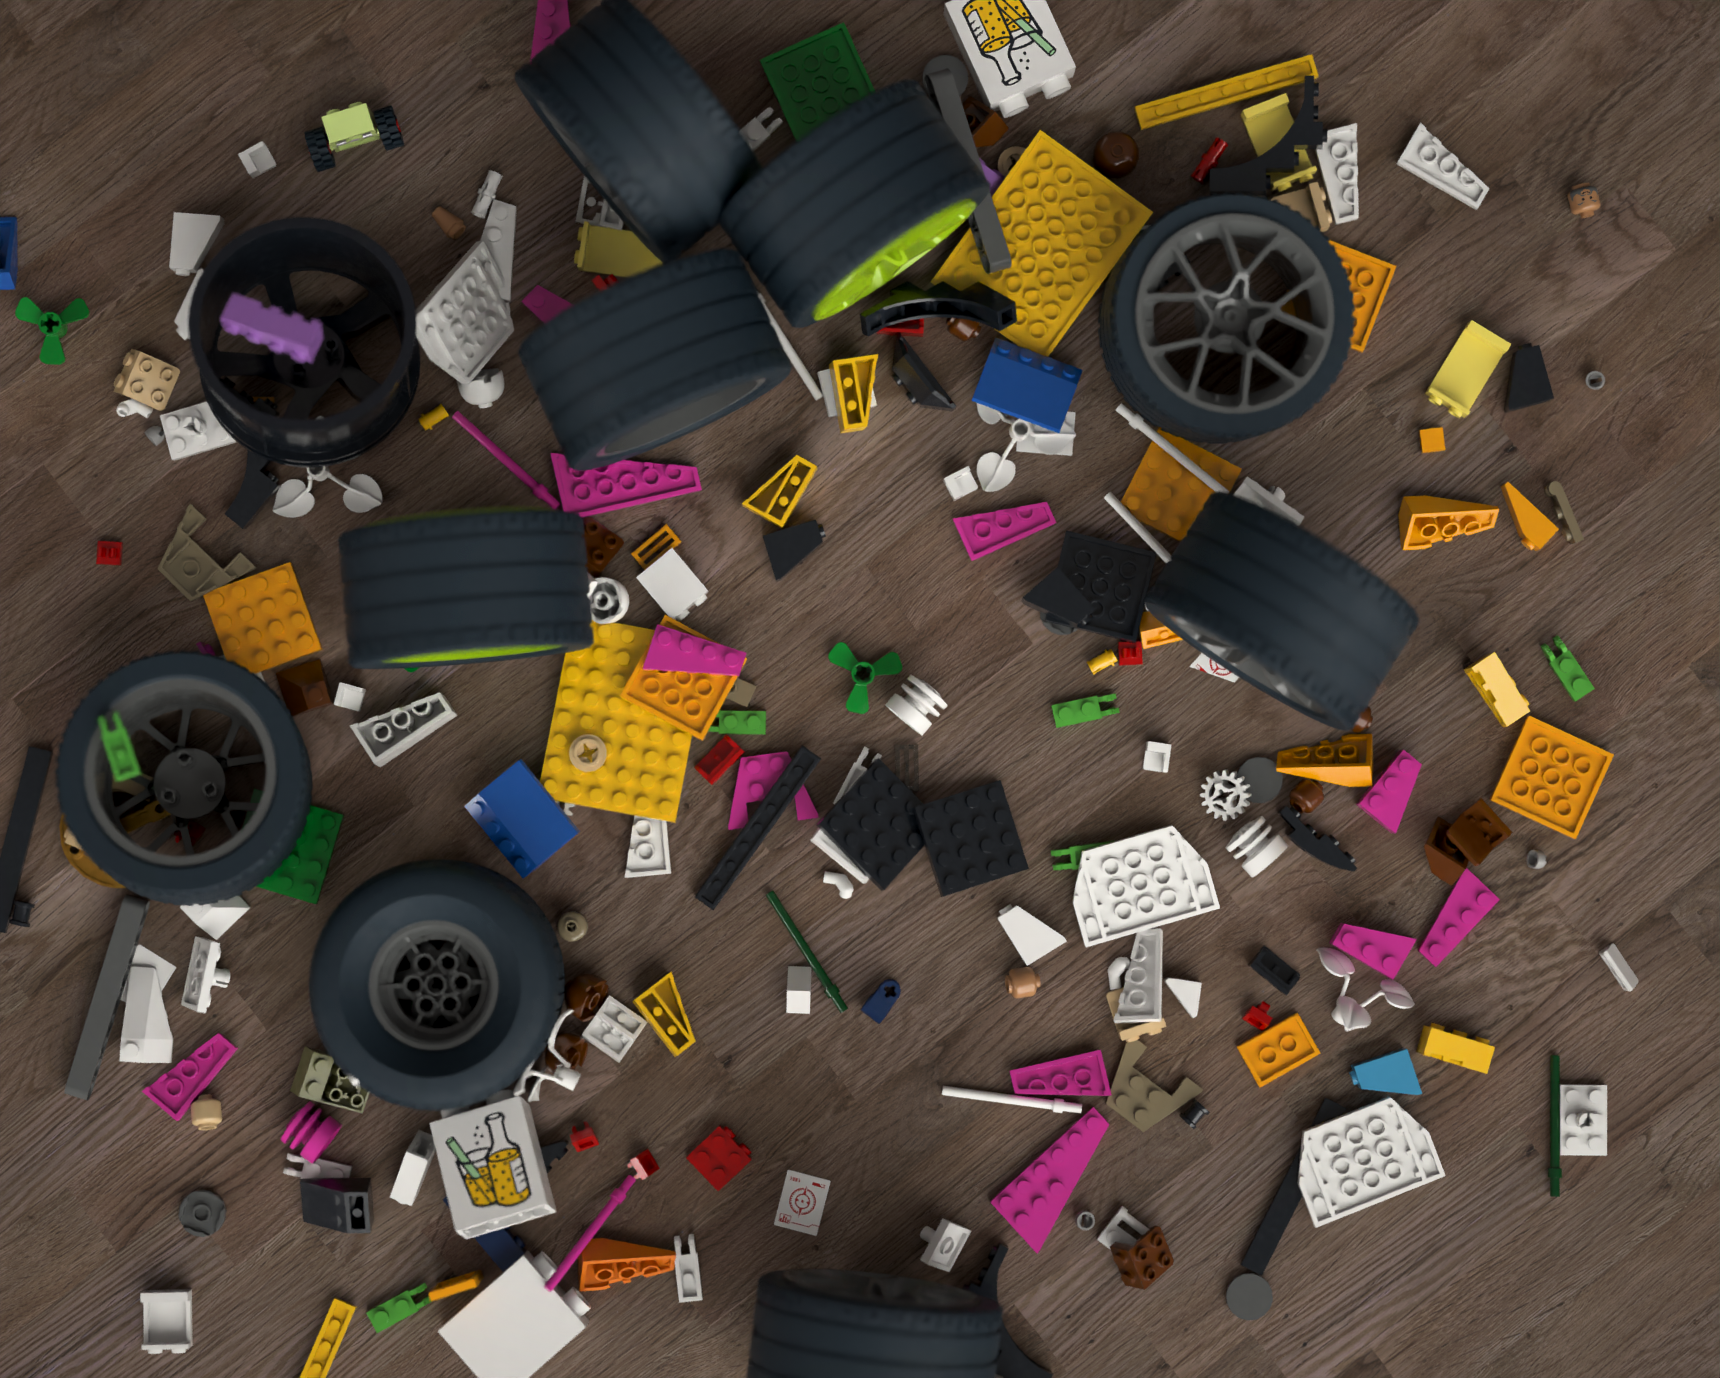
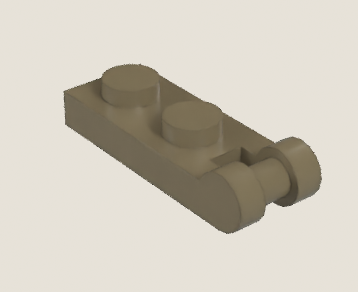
M1553 481L1547 484L1544 488V493L1553 500L1555 505L1553 512L1557 520L1560 519L1564 528L1561 530L1565 540L1569 541L1570 544L1584 540L1561 483Z

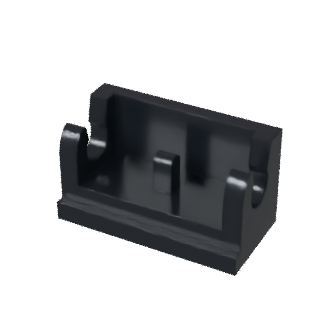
M1265 945L1248 964L1249 967L1286 996L1300 979L1298 972Z

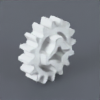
M1228 769L1223 770L1222 775L1219 771L1214 772V777L1210 775L1206 778L1208 783L1201 785L1205 792L1201 793L1200 796L1205 797L1206 800L1201 804L1202 806H1209L1207 813L1215 812V819L1221 815L1223 821L1228 820L1229 816L1235 819L1238 817L1237 812L1239 814L1245 812L1243 806L1247 807L1250 805V802L1246 800V798L1252 796V793L1246 792L1250 785L1242 783L1245 779L1244 776L1236 777L1237 771H1233L1230 775ZM1227 780L1233 782L1236 786L1229 784ZM1213 786H1214V787H1215V792H1214V794H1213V796H1212V789H1213ZM1233 791V793L1230 794L1228 797L1218 798L1224 792L1229 793ZM1238 794H1240V799L1237 804L1236 799ZM1216 804L1223 806L1224 809L1219 808Z

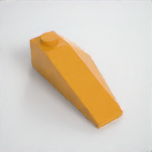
M1426 495L1405 496L1402 499L1398 514L1402 550L1426 549L1432 547L1431 543L1444 540L1448 542L1452 541L1453 536L1463 533L1471 535L1493 528L1499 508L1498 506Z
M1348 734L1341 736V740L1330 743L1328 740L1320 741V745L1310 748L1304 745L1279 751L1277 754L1276 771L1348 787L1372 786L1373 736L1372 734Z

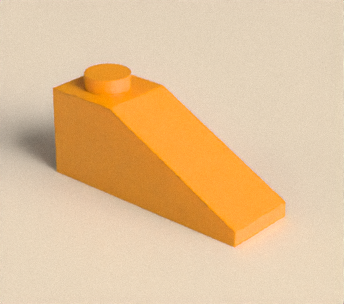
M1509 482L1504 483L1501 486V490L1518 535L1523 539L1521 541L1522 544L1529 550H1540L1559 528Z

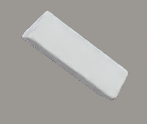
M1611 943L1599 951V954L1623 990L1632 991L1638 984V978L1615 944Z

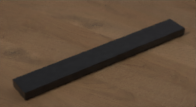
M803 745L800 747L696 893V899L714 911L820 762L821 758Z
M31 746L28 748L0 856V932L7 933L9 919L14 907L13 902L16 899L53 755L51 751Z
M1325 1097L1309 1128L1343 1115L1347 1108ZM1301 1145L1240 1263L1261 1276L1302 1198L1297 1183Z

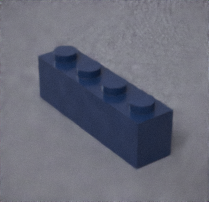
M446 1196L443 1199V1201L450 1208L448 1198ZM511 1226L474 1237L502 1272L526 1252L524 1248L526 1246L525 1242L520 1236H514L510 1232Z

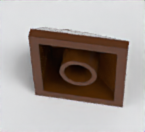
M969 96L962 104L975 147L994 145L1009 129L994 110L972 96Z
M321 659L276 673L286 707L292 717L334 704Z
M1438 816L1426 840L1424 849L1432 874L1452 886L1465 871L1469 860L1446 835V831L1451 824Z

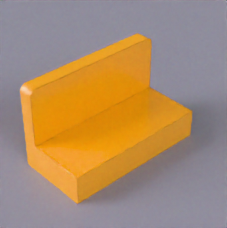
M1143 612L1139 626L1143 649L1183 640L1163 625L1150 612Z

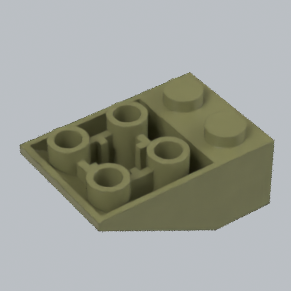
M305 1046L290 1091L298 1097L363 1114L369 1092L359 1085L355 1087L350 1078L338 1067L328 1052Z

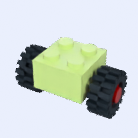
M362 102L352 103L345 110L333 109L326 112V115L322 116L325 130L323 127L304 132L316 171L321 172L336 167L333 150L339 152L378 140L380 137L386 151L404 146L400 125L392 106L374 110V116L366 103L362 104Z

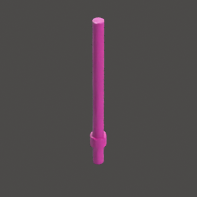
M459 411L452 416L459 425L533 490L532 494L539 500L543 499L554 510L560 506L561 503L548 492L549 489L542 483L536 482Z
M628 1175L620 1187L614 1189L610 1195V1200L544 1285L546 1290L552 1292L615 1207L621 1204L627 1197L626 1193L636 1181L635 1178Z

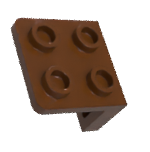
M586 517L583 520L584 534L582 535L585 538L587 564H585V567L588 568V573L595 579L601 577L605 567L623 547L624 541L592 517Z
M1482 798L1465 809L1446 831L1450 841L1460 849L1467 860L1474 866H1479L1494 847L1513 833Z
M1153 1226L1132 1245L1114 1242L1110 1246L1113 1260L1117 1264L1121 1279L1126 1286L1145 1290L1174 1263L1159 1226Z

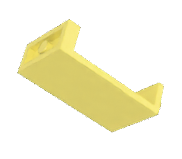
M1286 93L1244 109L1241 113L1257 157L1275 146L1294 123L1287 106L1289 99ZM1305 149L1295 150V152H1299V166H1294V172L1266 173V175H1271V191L1278 189L1279 192L1291 188V183L1296 181L1304 183L1313 179L1312 175L1316 173L1317 168L1316 166L1312 167Z
M584 221L583 227H579L578 241H581L580 250L575 251L574 264H577L579 271L606 275L613 274L614 276L628 278L663 264L632 231L590 225L587 221Z
M1471 320L1467 323L1425 392L1429 396L1428 400L1437 406L1442 404L1449 408L1448 412L1457 418L1468 416L1470 408L1501 357L1508 351L1511 343Z

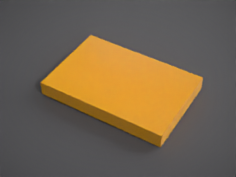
M1298 1012L1236 1046L1259 1088L1321 1054Z
M479 1269L437 1283L428 1293L430 1300L434 1301L477 1287L484 1278L482 1270Z

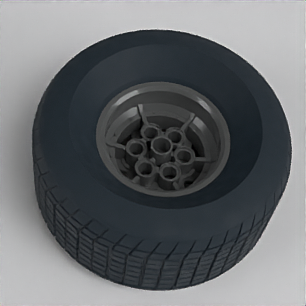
M438 859L409 862L384 870L364 881L341 901L327 920L317 940L309 974L311 1011L316 1029L326 1050L347 1076L350 1074L358 1080L361 1088L382 1100L406 1108L410 1107L411 1109L418 1110L456 1109L457 1107L461 1108L473 1103L475 1104L500 1092L517 1080L526 1070V1067H529L533 1061L535 1063L548 1045L547 1043L554 1024H556L562 1011L565 992L564 963L559 942L546 915L529 894L512 880L487 867L465 861ZM443 939L447 941L440 950H437L429 940ZM470 954L477 962L478 967L467 965ZM407 955L411 968L397 972L401 961ZM446 956H452L455 960V966L452 969H447L443 964ZM427 957L431 960L429 970H424L420 967L421 958ZM459 976H464L468 980V985L465 989H460L456 985V979ZM436 977L438 979H443V989L441 987H435L434 984L437 982ZM412 978H416L420 982L418 991H412L409 988V981ZM481 994L473 1010L469 997ZM448 997H453L457 1001V1006L454 1010H449L445 1005ZM399 998L412 1000L410 1014L404 1010ZM428 998L432 1000L433 1008L431 1011H425L422 1008L421 1003L423 999ZM440 1016H443L452 1025L448 1027H432Z

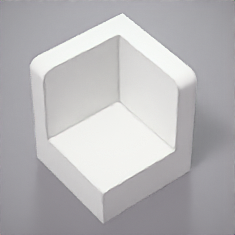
M263 141L238 154L252 178L276 166L275 160Z
M969 466L947 476L943 480L954 501L978 488Z
M340 682L334 705L360 712L366 689Z
M1146 742L1143 769L1167 773L1171 744Z

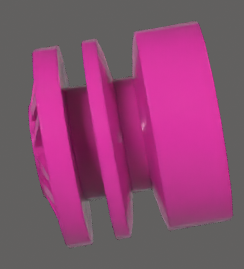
M309 1101L291 1118L280 1140L286 1144L294 1137L295 1139L290 1145L291 1149H295L300 1143L304 1144L300 1155L311 1164H314L335 1138L342 1124L331 1116H328L321 1123L319 1118L323 1110L319 1108L311 1115L310 1113L315 1104Z

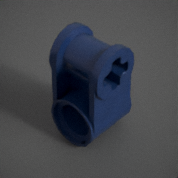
M894 979L884 980L860 1010L880 1024L900 996L899 983ZM892 985L895 986V994L893 995L890 993L887 996L886 989L884 987H891Z

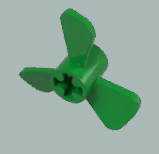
M27 297L19 301L15 311V315L19 320L38 324L41 332L46 334L39 358L41 362L48 365H61L66 360L60 338L66 334L68 330L67 324L85 319L90 314L86 302L81 298L75 299L59 315L54 312L44 313ZM50 320L58 321V327L53 326V331L48 332V322Z
M839 642L828 655L831 663L852 672V679L856 684L846 702V708L853 713L865 714L868 711L867 685L872 683L875 676L899 674L902 671V663L895 652L886 654L871 665L868 662H858L846 643ZM862 667L867 668L866 672L870 673L869 678H865V680H860V677L856 676V672L861 671Z

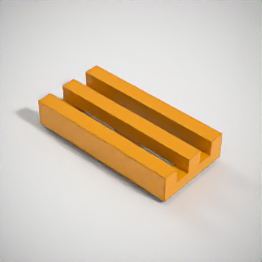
M665 524L633 551L631 555L646 570L668 550L678 546L681 540ZM665 531L668 532V535L641 558L638 556L639 553ZM670 539H674L673 543H671L667 548H665L647 565L644 563L645 560H647L651 555H653L657 550H659Z

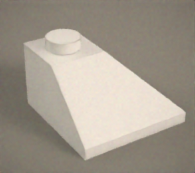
M235 896L226 901L223 899L218 900V903L180 906L196 925L216 940L251 908L240 896Z

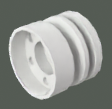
M910 675L907 680L914 687L911 689L904 683L901 685L907 694L904 698L895 693L885 705L922 736L932 725L926 717L927 713L929 712L938 717L940 713L933 706L936 704L944 710L948 705L928 683Z
M1263 816L1245 824L1232 836L1231 841L1225 847L1228 852H1231L1236 847L1240 848L1233 855L1235 859L1240 858L1244 854L1247 856L1242 867L1252 878L1269 866L1288 847V844L1279 834L1269 839L1266 837L1272 828L1271 825H1267L1262 830L1259 829L1266 821Z

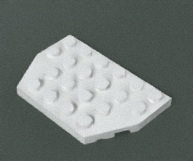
M484 241L476 242L416 309V336L428 358L461 384L470 383L514 331L509 302L505 303V300L500 298V288L505 287V280Z
M1172 825L1089 848L1081 853L1072 903L1085 947L1220 908L1208 864Z
M1386 1097L1302 1131L1297 1183L1315 1228L1445 1176L1430 1133L1391 1097Z

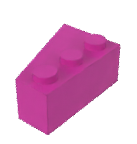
M1399 750L1376 778L1372 786L1358 800L1356 805L1391 834H1396L1422 764L1405 750Z
M1340 923L1329 944L1387 978L1394 980L1417 939Z

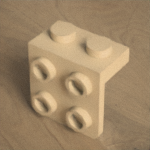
M1318 182L1308 184L1305 189L1271 199L1291 206L1290 209L1293 211L1298 210L1301 212V215L1312 221L1311 224L1317 225L1321 232L1327 231L1330 223H1332L1331 213L1329 209H1325L1323 202L1326 200L1323 187L1319 188Z
M131 349L124 357V367L121 374H118L114 381L115 389L113 392L134 399L159 411L164 410L180 370L141 351Z
M1124 987L1109 991L1106 994L1113 1020L1115 1013L1118 1011V1001ZM1162 1015L1160 1022L1115 1023L1121 1041L1126 1040L1127 1043L1140 1039L1139 1035L1145 1033L1149 1035L1162 1032L1161 1028L1167 1027Z

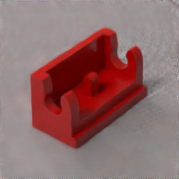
M924 318L887 326L879 330L877 334L897 335L901 333L903 336L923 337Z
M726 734L694 768L713 785L745 752Z

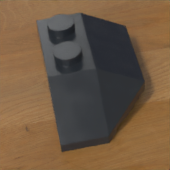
M901 333L897 334L892 372L894 374L891 375L893 380L899 387L901 385L905 387L908 391L905 395L913 405L917 403L921 408L954 411L957 407L903 335Z

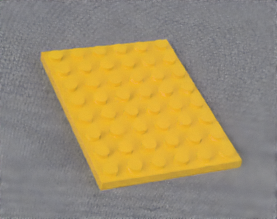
M1039 130L992 196L1011 256V267L987 274L983 268L971 228H969L934 276L931 283L937 285L944 281L962 291L979 281L1015 301L1017 322L998 332L1017 346L1049 357L1153 212L1046 133Z
M592 620V623H590L594 634L592 646L565 653L540 783L553 799L558 802L676 823L692 735L620 697L651 641L655 630L619 623L599 624ZM586 734L597 736L606 746V760L603 766L596 771H581L570 760V746L579 736ZM584 744L585 753L581 754L582 756L578 758L587 757L591 763L593 762L592 754L598 751V749L589 750L586 744Z

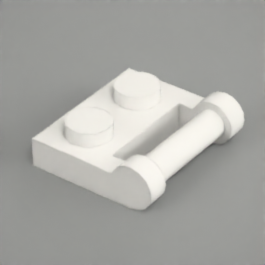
M1123 1206L1119 1208L1097 1238L1098 1241L1109 1249L1114 1242L1132 1245L1137 1241L1118 1226L1121 1220L1142 1236L1149 1230V1228L1131 1216Z

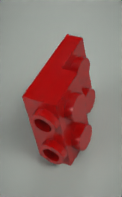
M721 1125L686 1157L718 1192L752 1160L750 1156L751 1150L744 1143L739 1145L733 1139L736 1135L727 1126L723 1128Z

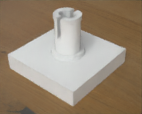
M942 1219L936 1231L928 1226L924 1227L920 1233V1238L929 1244L920 1260L927 1265L950 1272L971 1230L946 1219Z

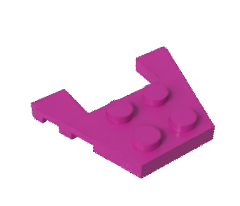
M787 751L741 758L728 824L729 830L743 828L748 822L747 803L763 801L791 761ZM803 784L795 795L798 820L819 818L817 810Z

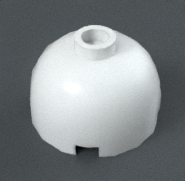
M480 370L468 384H461L457 381L461 396L466 402L478 405L479 408L491 407L493 405L492 402L497 400L504 390L502 370Z
M607 577L595 578L598 583L590 596L592 620L599 624L615 623L622 619L628 610L629 594L625 586L617 580Z

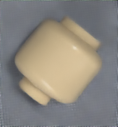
M210 1094L198 1096V1100L191 1104L192 1124L197 1126L198 1130L216 1129L217 1125L222 1122L221 1102L212 1098Z

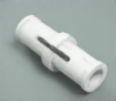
M489 170L482 188L478 190L479 195L471 211L473 215L485 218L489 205L496 197V189L503 177L501 174Z

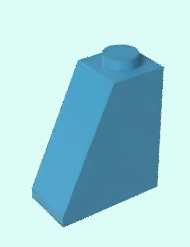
M1406 1048L1351 1065L1352 1071L1349 1072L1353 1085L1357 1084L1360 1089L1412 1095L1422 1094Z

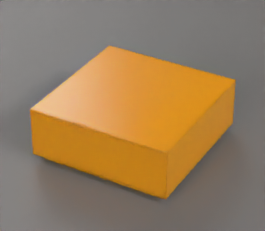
M1443 427L1418 431L1421 454L1446 450Z

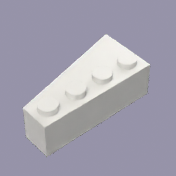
M439 692L412 702L407 706L393 709L391 712L374 716L364 722L350 725L373 763L382 767L456 717L457 714L447 698Z

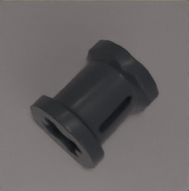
M14 900V913L12 919H9V923L30 927V913L35 904Z
M1194 1098L1192 1100L1193 1104L1184 1114L1181 1113L1179 1115L1193 1129L1196 1128V1124L1204 1115L1210 1113Z

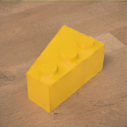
M878 354L834 360L829 364L840 434L861 431L868 425Z
M796 455L753 495L746 499L742 506L783 529L817 471V466Z
M1495 652L1486 654L1464 669L1502 727L1509 726L1530 712L1527 707L1529 706L1528 700L1522 693H1519L1515 681L1507 673Z
M672 972L668 973L632 1001L674 1057L696 1042Z
M1431 1023L1430 1027L1423 1026L1416 1050L1417 1053L1487 1074L1495 1049L1494 1046L1489 1045L1490 1040L1476 1036L1474 1041L1466 1038L1467 1033L1454 1030L1453 1034L1444 1031V1026Z

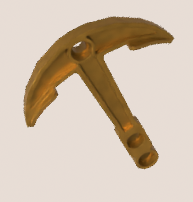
M156 800L146 805L144 809L119 820L125 831L129 834L150 822H157L171 814L165 809L162 813H158L156 807L160 803ZM62 814L59 825L61 846L70 864L83 877L101 886L126 888L99 868L83 850L79 849L77 854L72 853V846L65 843L66 838L64 835L68 826L64 821L65 816Z

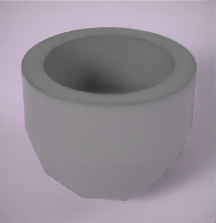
M1592 371L1586 376V384L1589 388L1598 390L1604 386L1605 377L1599 371ZM1593 379H1602L1601 382H1597L1594 384H1591L1590 380Z
M152 426L144 432L155 446L159 445L165 437L164 431H161L159 426Z
M1531 850L1526 859L1528 867L1533 869L1543 868L1547 864V861H1545L1547 856L1542 851Z
M1081 1211L1075 1217V1224L1079 1229L1090 1230L1095 1224V1218L1092 1213ZM1082 1215H1084V1226H1081Z

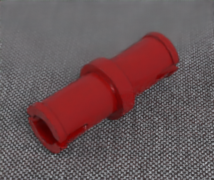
M1216 137L1207 153H1203L1200 157L1202 160L1193 174H1191V177L1203 184L1210 173V169L1216 168L1218 165L1217 161L1226 147H1228V144Z

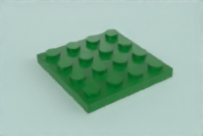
M844 22L760 59L761 66L796 142L843 109L875 92Z
M254 788L250 803H260L264 791ZM311 805L302 836L297 839V845L290 853V856L287 859L284 858L281 862L282 866L273 872L270 877H265L263 879L264 882L256 887L318 904L344 815ZM247 811L242 830L256 811Z

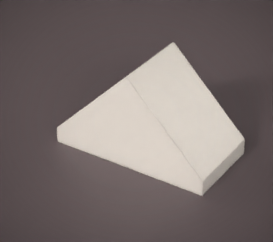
M788 966L787 1013L810 1014L811 967Z
M1166 977L1164 982L1188 1014L1195 1018L1198 1013L1202 983Z

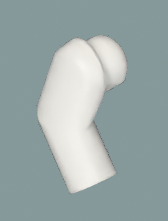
M129 399L121 402L116 411L121 417L139 413L145 418H149L153 408L134 399Z
M825 871L823 883L836 884L840 891L839 895L844 899L850 898L854 889L845 874Z
M1118 957L1109 966L1110 990L1122 988L1120 975L1125 969H1129L1131 963L1129 958Z

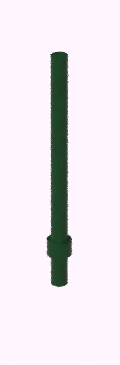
M771 891L766 894L774 910L825 988L824 993L828 999H832L840 1013L847 1010L848 1007L839 994V988L836 984L833 985L775 892Z
M1550 1055V1168H1548V1178H1550V1196L1560 1197V1178H1562V1168H1560V1055Z

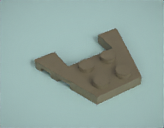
M192 504L187 507L186 514L182 522H180L177 532L158 567V570L191 602L257 568L240 552L223 569L191 538V535L207 518Z
M1139 1040L1126 1042L1110 1088L1112 1096L1107 1097L1106 1104L1142 1132H1145L1200 1094L1203 1089L1185 1076L1172 1095L1166 1093L1133 1067L1147 1048Z

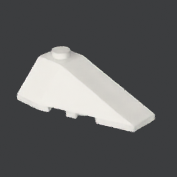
M131 966L119 1061L172 1063L173 1035L172 1031H170L168 1015L164 1007L156 968Z

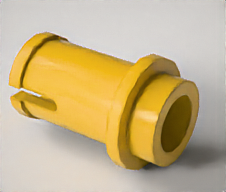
M439 404V406L425 415L422 413L418 420L426 431L427 429L432 430V426L449 417L443 405Z
M1105 649L1103 654L1087 661L1093 675L1111 664L1114 666V663L1118 661L1112 649L1108 651Z

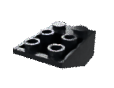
M371 1178L300 1179L303 1222L344 1233H371L374 1221Z

